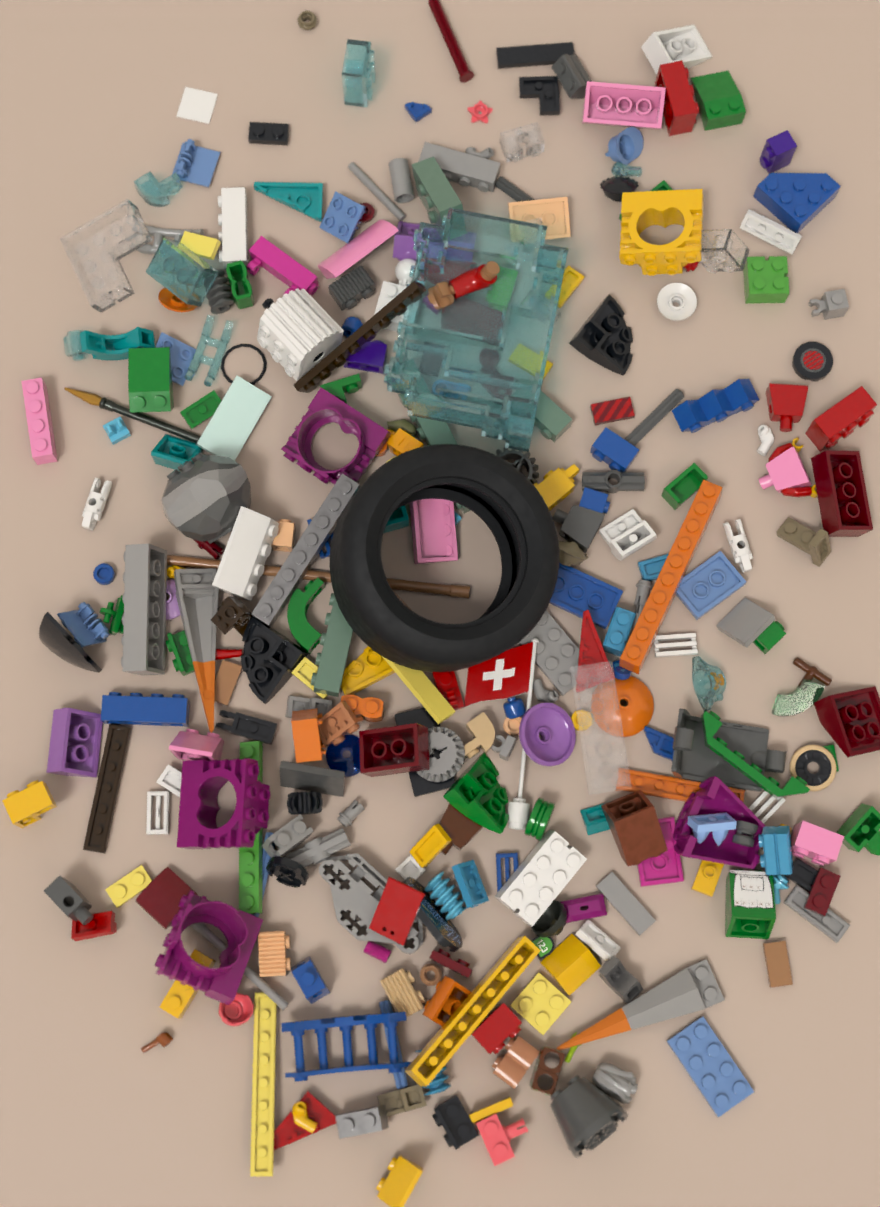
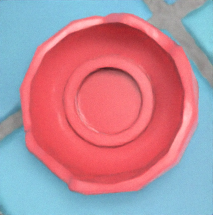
M237 992L235 999L229 1005L220 1002L218 1014L225 1024L238 1027L247 1023L253 1014L254 1004L248 995Z

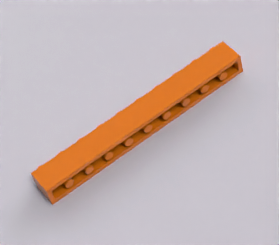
M703 480L623 650L619 662L620 667L636 674L640 673L680 583L721 498L723 487Z

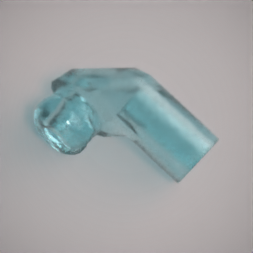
M618 162L613 165L611 172L614 176L640 177L642 170L641 167L624 165Z

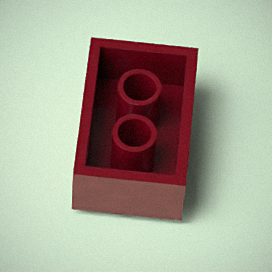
M413 723L359 731L361 774L377 777L430 770L428 727Z

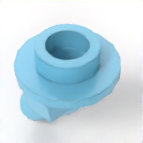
M780 874L773 875L775 904L781 903L779 890L789 888L787 884L789 880Z

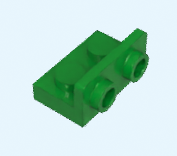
M185 630L173 635L168 633L169 640L165 642L169 652H173L176 659L172 661L176 672L180 671L183 676L195 672Z

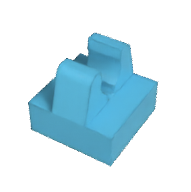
M121 416L103 425L113 445L131 436Z

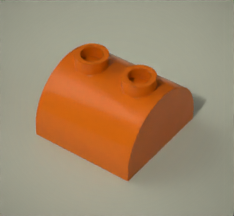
M444 976L443 980L437 983L436 992L433 997L426 1002L423 1015L443 1026L471 991L451 978Z

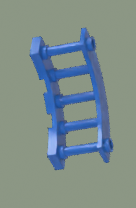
M406 1012L281 1023L282 1032H291V1036H294L296 1072L285 1073V1078L294 1077L295 1082L307 1081L308 1076L377 1069H388V1073L402 1072V1067H408L410 1062H399L396 1026H398L399 1021H407ZM377 1023H384L385 1027H387L390 1063H378L375 1032ZM353 1025H364V1029L367 1031L369 1064L353 1065L351 1040ZM339 1027L340 1031H342L344 1067L328 1068L326 1044L328 1028ZM314 1029V1032L317 1033L319 1069L305 1070L302 1035H305L304 1030Z

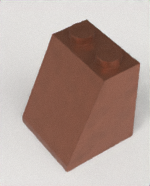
M641 790L601 805L620 855L628 867L638 865L643 860L660 856L663 852L668 851L655 808Z

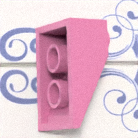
M186 729V732L180 731L171 742L169 750L177 759L186 761L221 760L224 740L219 738L220 735L208 732L206 736L199 734L197 730Z

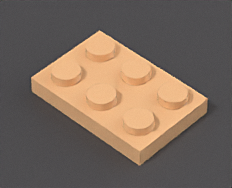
M568 197L508 203L511 243L571 237Z

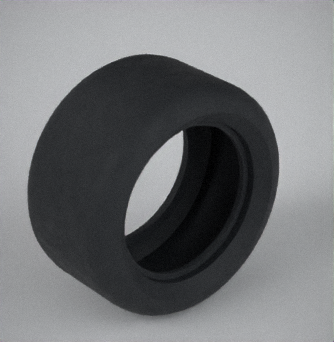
M456 444L430 445L404 452L383 464L369 476L351 498L337 522L332 537L329 566L330 577L336 601L345 620L358 637L376 653L396 664L426 672L456 671L472 667L509 650L527 636L540 621L552 598L558 578V536L553 518L543 497L528 478L513 465L490 452L475 447ZM444 499L467 507L486 523L499 547L502 575L495 599L479 619L462 624L434 622L411 611L395 595L385 576L381 558L383 533L390 516L395 510L417 500Z

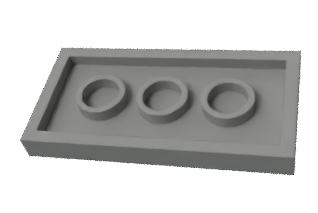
M546 610L540 621L519 644L521 646L531 643L533 638L539 640L536 648L535 664L559 693L564 696L576 686L579 649Z

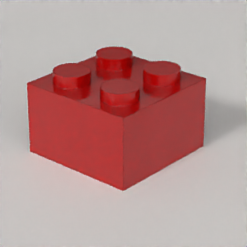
M502 1003L471 1035L488 1054L492 1052L497 1054L505 1046L503 1041L508 1036L513 1038L520 1032L521 1028L519 1025L522 1022Z

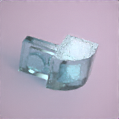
M151 172L134 181L136 190L143 200L154 207L169 205L168 196L175 195L182 188L180 178L176 173L160 183Z

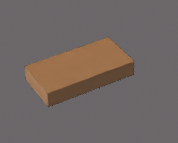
M222 660L215 678L214 702L225 706L229 705L242 672V666Z
M786 942L764 943L763 950L770 988L793 985Z

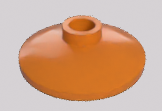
M179 286L163 288L158 295L159 302L165 308L175 312L192 311L198 306L199 302L194 292Z

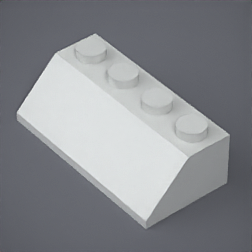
M241 506L212 586L230 595L251 601L257 592L259 578L264 573V565L271 553L273 540L278 534L279 523L270 517Z

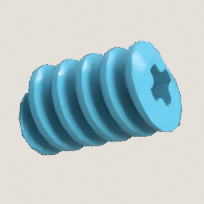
M442 871L427 883L428 885L424 891L426 893L433 891L430 899L438 898L435 906L443 905L440 912H448L445 919L451 920L463 913L467 907L462 906L465 902L463 899H457L460 892H452L455 885L447 886L450 878L442 879L445 873Z

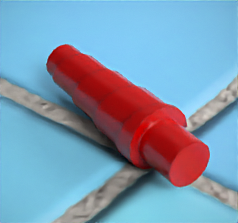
M216 649L215 660L240 657L243 655L242 649Z

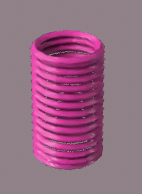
M368 941L363 951L384 963L387 962L391 954V950L372 941Z

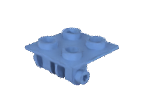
M188 139L182 144L171 178L209 187L220 152L195 146V141Z
M335 191L319 228L349 243L350 240L354 239L355 229L359 228L357 223H361L359 219L366 212V206Z
M161 332L155 347H170L172 381L183 386L198 350Z
M85 602L78 606L79 610L57 614L63 626L70 631L74 640L81 647L106 642L105 638L110 635L108 633L109 629L101 622L100 618L96 619L98 615L96 613L93 614L95 611L90 604Z

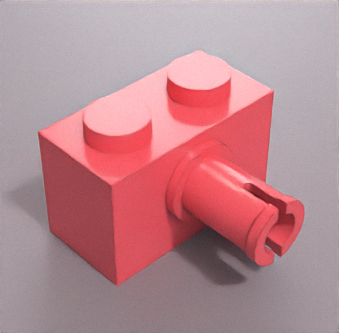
M497 1114L475 1122L494 1166L515 1157L509 1144L510 1140L528 1132L526 1126L517 1129L525 1125L523 1118L506 1127L504 1125L501 1126Z

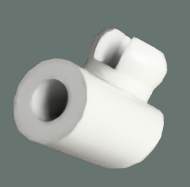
M763 424L758 427L761 445L757 452L762 456H766L774 443V436L771 429Z

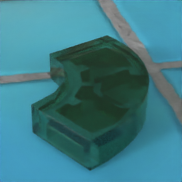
M803 679L801 685L795 691L787 694H777L772 714L791 716L807 710L820 698L825 685Z

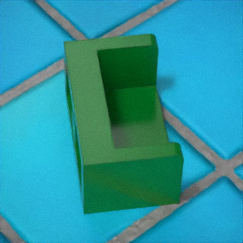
M693 463L664 488L661 496L676 510L699 490L703 480L707 481L708 476Z

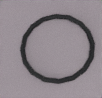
M239 344L231 347L226 351L221 362L223 376L228 382L232 383L233 381L225 373L224 362L227 355L239 347H250L261 355L264 363L263 371L250 384L254 385L262 379L266 371V359L259 348L251 344Z

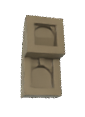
M418 1084L377 1095L379 1106L385 1105L387 1117L427 1106L423 1089Z

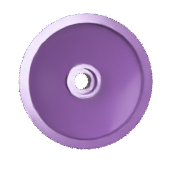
M540 703L529 708L521 719L519 727L520 742L523 750L532 761L542 766H556L565 762L570 757L575 746L576 734L574 724L565 710L553 703Z

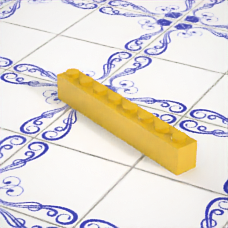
M526 936L518 937L407 1067L405 1072L420 1087L429 1085L541 951Z

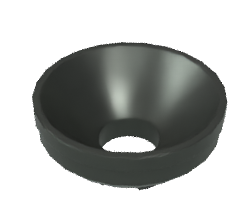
M554 900L533 927L531 926L533 932L540 937H551L560 934L566 925V908L559 901Z

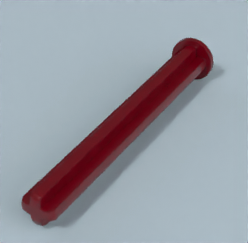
M428 0V4L460 75V82L470 81L474 77V73L470 71L440 1Z

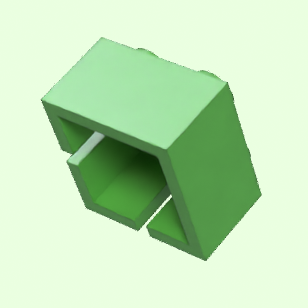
M769 256L768 260H765V257L746 258L743 265L745 304L786 302L789 295V279L786 277L788 274L787 256Z

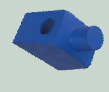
M311 957L291 967L292 974L311 1004L330 993Z

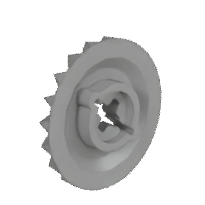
M441 726L428 729L430 770L416 772L428 781H446L455 776L463 765L465 757L463 742L454 731ZM434 749L444 750L439 754V759L432 757Z

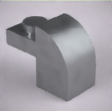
M615 956L604 962L599 970V976L627 1004L632 1002L643 990L639 981L624 968L621 961Z

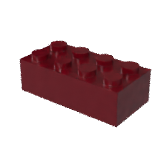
M825 450L812 457L811 461L823 530L828 532L829 537H859L872 531L873 526L859 451Z

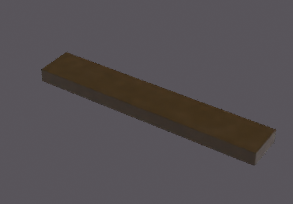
M109 724L83 850L106 853L131 727Z

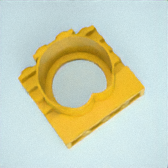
M703 189L622 192L620 263L629 266L639 264L643 275L655 276L657 274L683 273V267L688 263L701 261L704 210ZM679 224L684 227L683 232L676 240L664 245L649 244L639 236L647 227L652 225H660L666 228L669 225Z

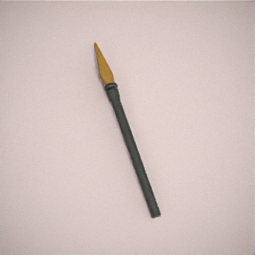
M64 388V390L85 402L99 406L100 409L114 411L194 443H197L201 437L139 412L130 413V409L107 400L105 397L101 398L97 394Z

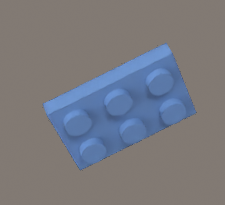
M719 551L683 577L676 595L695 619L698 620L746 585V581L725 555Z

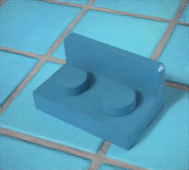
M474 860L452 867L467 908H473L489 901Z

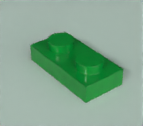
M213 390L182 410L180 414L192 430L213 416L221 399Z

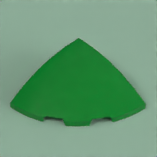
M482 753L454 782L443 797L464 816L488 830L501 834L507 825L509 814L505 813V805L508 803L506 789L500 787L496 780L499 772L488 756Z

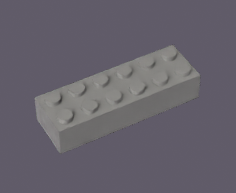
M151 544L126 545L123 555L125 562V572L123 574L125 590L122 597L124 603V614L122 616L124 632L121 639L123 646L121 666L123 667V672L137 675H165L167 550Z

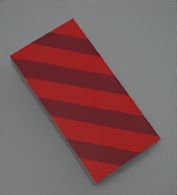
M630 397L595 403L590 406L594 425L631 419L635 416Z

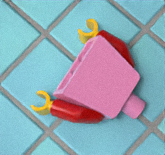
M794 438L791 443L777 447L771 454L766 464L769 474L758 479L763 490L774 485L776 491L784 496L818 497L815 491L816 485L814 484L810 487L812 485L798 454L803 445H795L799 438Z

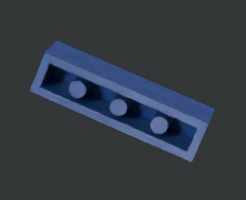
M109 692V695L102 696L101 721L104 724L188 727L190 701L188 698H185V695L173 694L172 697H164L163 694H151V697H143L141 693H130V696H122V693Z

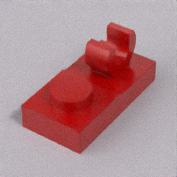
M454 671L432 672L437 690L454 710L464 708Z
M107 911L92 914L94 917L87 925H83L79 920H72L71 939L80 941L116 933L115 913Z

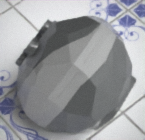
M200 452L191 458L190 461H186L177 467L178 470L176 469L167 475L169 480L167 481L168 483L161 501L166 518L178 531L186 537L197 541H208L210 544L232 531L241 506L250 508L251 487L247 474L239 463L229 457L203 455Z

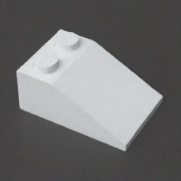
M695 25L653 32L641 46L656 74L661 64L682 60L684 67L689 69L712 58Z

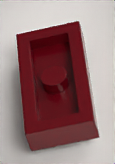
M820 867L803 908L823 917L826 916L841 876Z
M440 948L438 952L433 950L429 959L469 978L472 972L469 968V963L458 959L457 962L450 959L451 954Z

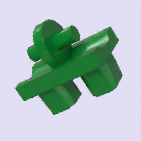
M123 595L117 599L115 610H113L114 603L108 602L107 608H100L99 611L100 614L105 615L104 623L109 624L110 618L113 617L109 629V634L111 635L123 634L124 625L121 620L124 613Z

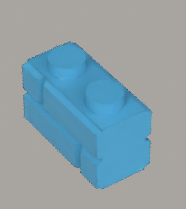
M616 607L602 644L604 652L621 656L636 613Z
M790 826L763 827L762 834L758 836L759 847H763L764 854L760 855L761 868L765 867L767 875H791L793 872Z

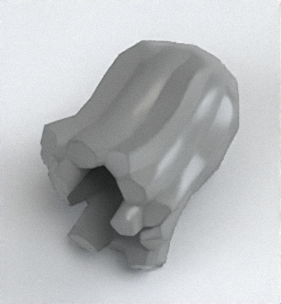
M610 1063L599 1064L592 1078L597 1088L623 1104L630 1103L632 1100L630 1095L635 1094L638 1088L633 1072H625Z

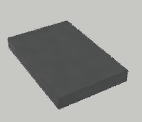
M281 761L280 786L343 797L345 772Z

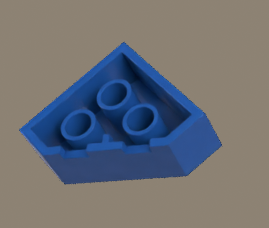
M770 173L757 185L753 197L791 231L799 233L836 197L841 186L827 173Z

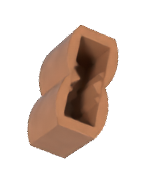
M519 1036L516 1039L511 1038L505 1046V1049L508 1051L504 1057L498 1056L492 1065L495 1069L493 1074L513 1089L516 1088L540 1053V1051Z

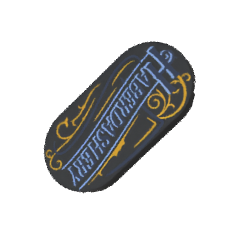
M407 877L402 883L425 893L417 916L441 946L445 948L448 946L450 947L449 951L456 952L463 945L458 930L450 920L445 919V913H441V908L435 906V900L430 899V894L424 891L425 888L417 880Z

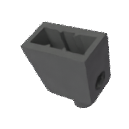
M573 505L569 513L557 509L553 520L562 524L559 535L569 542H576L583 553L586 554L603 522L605 514Z
M58 876L44 890L49 898L72 920H79L83 925H87L94 916L88 911L92 905L70 881L62 876Z

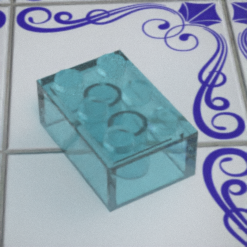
M347 39L342 70L344 105L367 108L368 101L372 100V83H375L376 71L374 61L375 50H371V42Z
M164 237L146 273L184 303L201 306L219 271L179 241Z

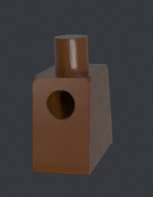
M450 803L440 825L452 841L441 853L446 855L452 846L458 850L463 849L483 829V826L464 816Z

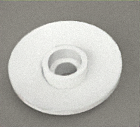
M671 283L660 290L657 297V306L664 317L674 321H681L689 318L694 313L697 306V298L689 286L682 283ZM677 302L679 307L673 306L672 303Z

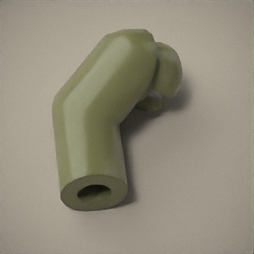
M406 419L387 422L388 429L392 431H397L401 428L411 436H416L415 426Z

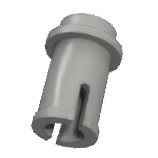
M354 800L343 813H339L337 819L343 826H351L352 821L364 810V807L360 803L358 804L357 800Z

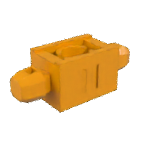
M401 428L397 432L386 429L391 433L387 440V445L390 452L396 456L423 447L422 442Z

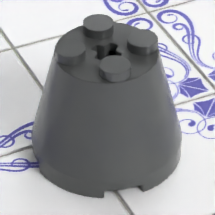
M577 1075L568 1082L569 1086L563 1091L560 1089L550 1097L552 1100L550 1105L568 1148L575 1158L582 1156L583 1153L581 1151L584 1149L593 1150L617 1130L618 1121L621 1120L623 1122L628 1117L622 1106L589 1080L580 1078Z

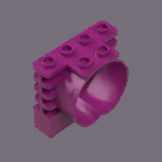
M321 387L308 406L309 410L305 416L303 415L293 434L289 436L286 445L282 447L281 450L285 452L283 456L293 463L297 460L296 464L308 473H311L313 470L315 472L313 475L325 484L331 482L335 485L341 474L359 483L360 478L373 462L372 460L375 455L379 454L391 433ZM329 423L339 424L344 433L354 434L359 441V447L354 458L346 466L338 470H329L321 467L315 461L311 449L315 433L322 426Z
M244 758L183 761L177 835L178 848H252L254 846L255 834L261 828L268 827L270 786L262 784L258 780L259 763L257 760ZM230 781L236 792L235 811L230 820L218 828L216 824V816L220 810L217 802L218 793Z
M190 890L187 896L183 894L178 907L180 909L175 914L170 925L172 929L167 934L162 945L166 947L163 954H159L155 962V966L158 967L156 974H163L170 980L175 979L184 986L187 984L196 991L199 989L205 992V996L229 1005L235 999L263 919L242 910L237 911L226 903L212 902L207 900V897L203 895L200 897ZM196 923H207L217 927L225 935L227 948L219 955V968L202 966L187 954L181 940V934L187 927Z

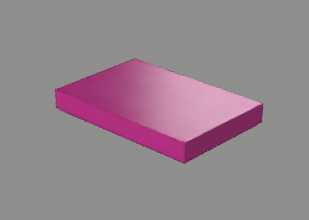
M674 817L658 819L668 851L663 852L660 856L643 860L637 865L640 887L684 881L680 854L674 849V845H677L676 840L673 839L675 829Z

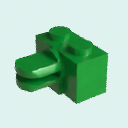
M862 803L836 833L844 836L842 843L848 849L860 852L865 847L871 854L880 856V813L873 806Z

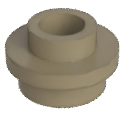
M303 11L298 17V25L304 30H311L317 24V18L311 11Z

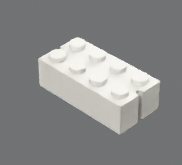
M548 830L542 840L539 841L495 895L508 909L513 910L512 912L524 923L532 927L587 860L573 846H568L570 843L553 830Z

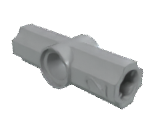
M342 828L323 838H316L306 843L305 847L284 857L294 860L306 868L311 864L315 865L325 861L332 854L351 846Z

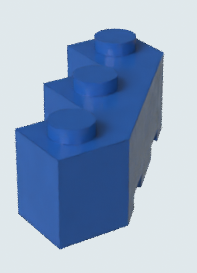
M738 379L725 389L711 390L698 400H686L674 408L672 413L682 432L690 431L694 433L716 421L721 422L738 412H746L754 407L753 404L759 401V398L750 379Z

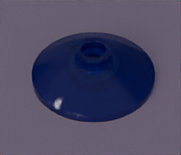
M345 735V740L337 746H334V744L328 746L326 761L330 769L344 771L345 777H350L360 773V746L358 737ZM349 751L351 753L350 757L344 758L343 752Z

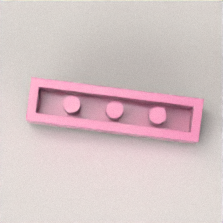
M42 377L21 381L32 458L37 465L58 462L47 386Z

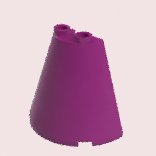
M709 777L699 785L701 789L698 792H692L678 816L673 834V839L677 843V845H674V849L684 857L754 869L760 861V855H758L760 848L758 836L762 834L765 825L718 777ZM728 813L736 821H745L758 825L757 832L753 836L755 840L754 846L748 847L732 842L733 835L736 834L737 829L729 830L725 840L719 846L714 841L712 832H709L707 838L699 844L697 838L693 835V829L687 824L688 816Z

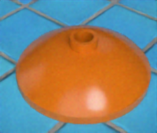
M633 676L626 680L615 678L599 684L591 698V713L594 721L604 732L616 737H630L641 732L649 724L654 711L651 692L642 681ZM626 700L627 706H621L620 701Z

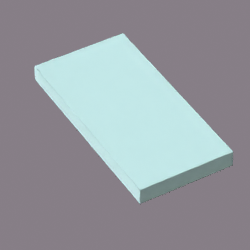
M236 376L196 445L212 455L229 457L235 461L272 396L241 377Z

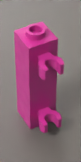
M261 236L249 249L252 261L246 267L251 275L255 276L260 268L263 267L290 287L284 294H288L291 290L295 291L297 288L299 290L304 288L309 295H313L319 287L317 276Z

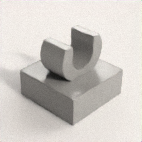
M497 735L496 739L501 741L502 745L500 747L492 745L491 748L494 752L499 753L501 759L508 761L516 744V738L508 735L505 740L503 736Z

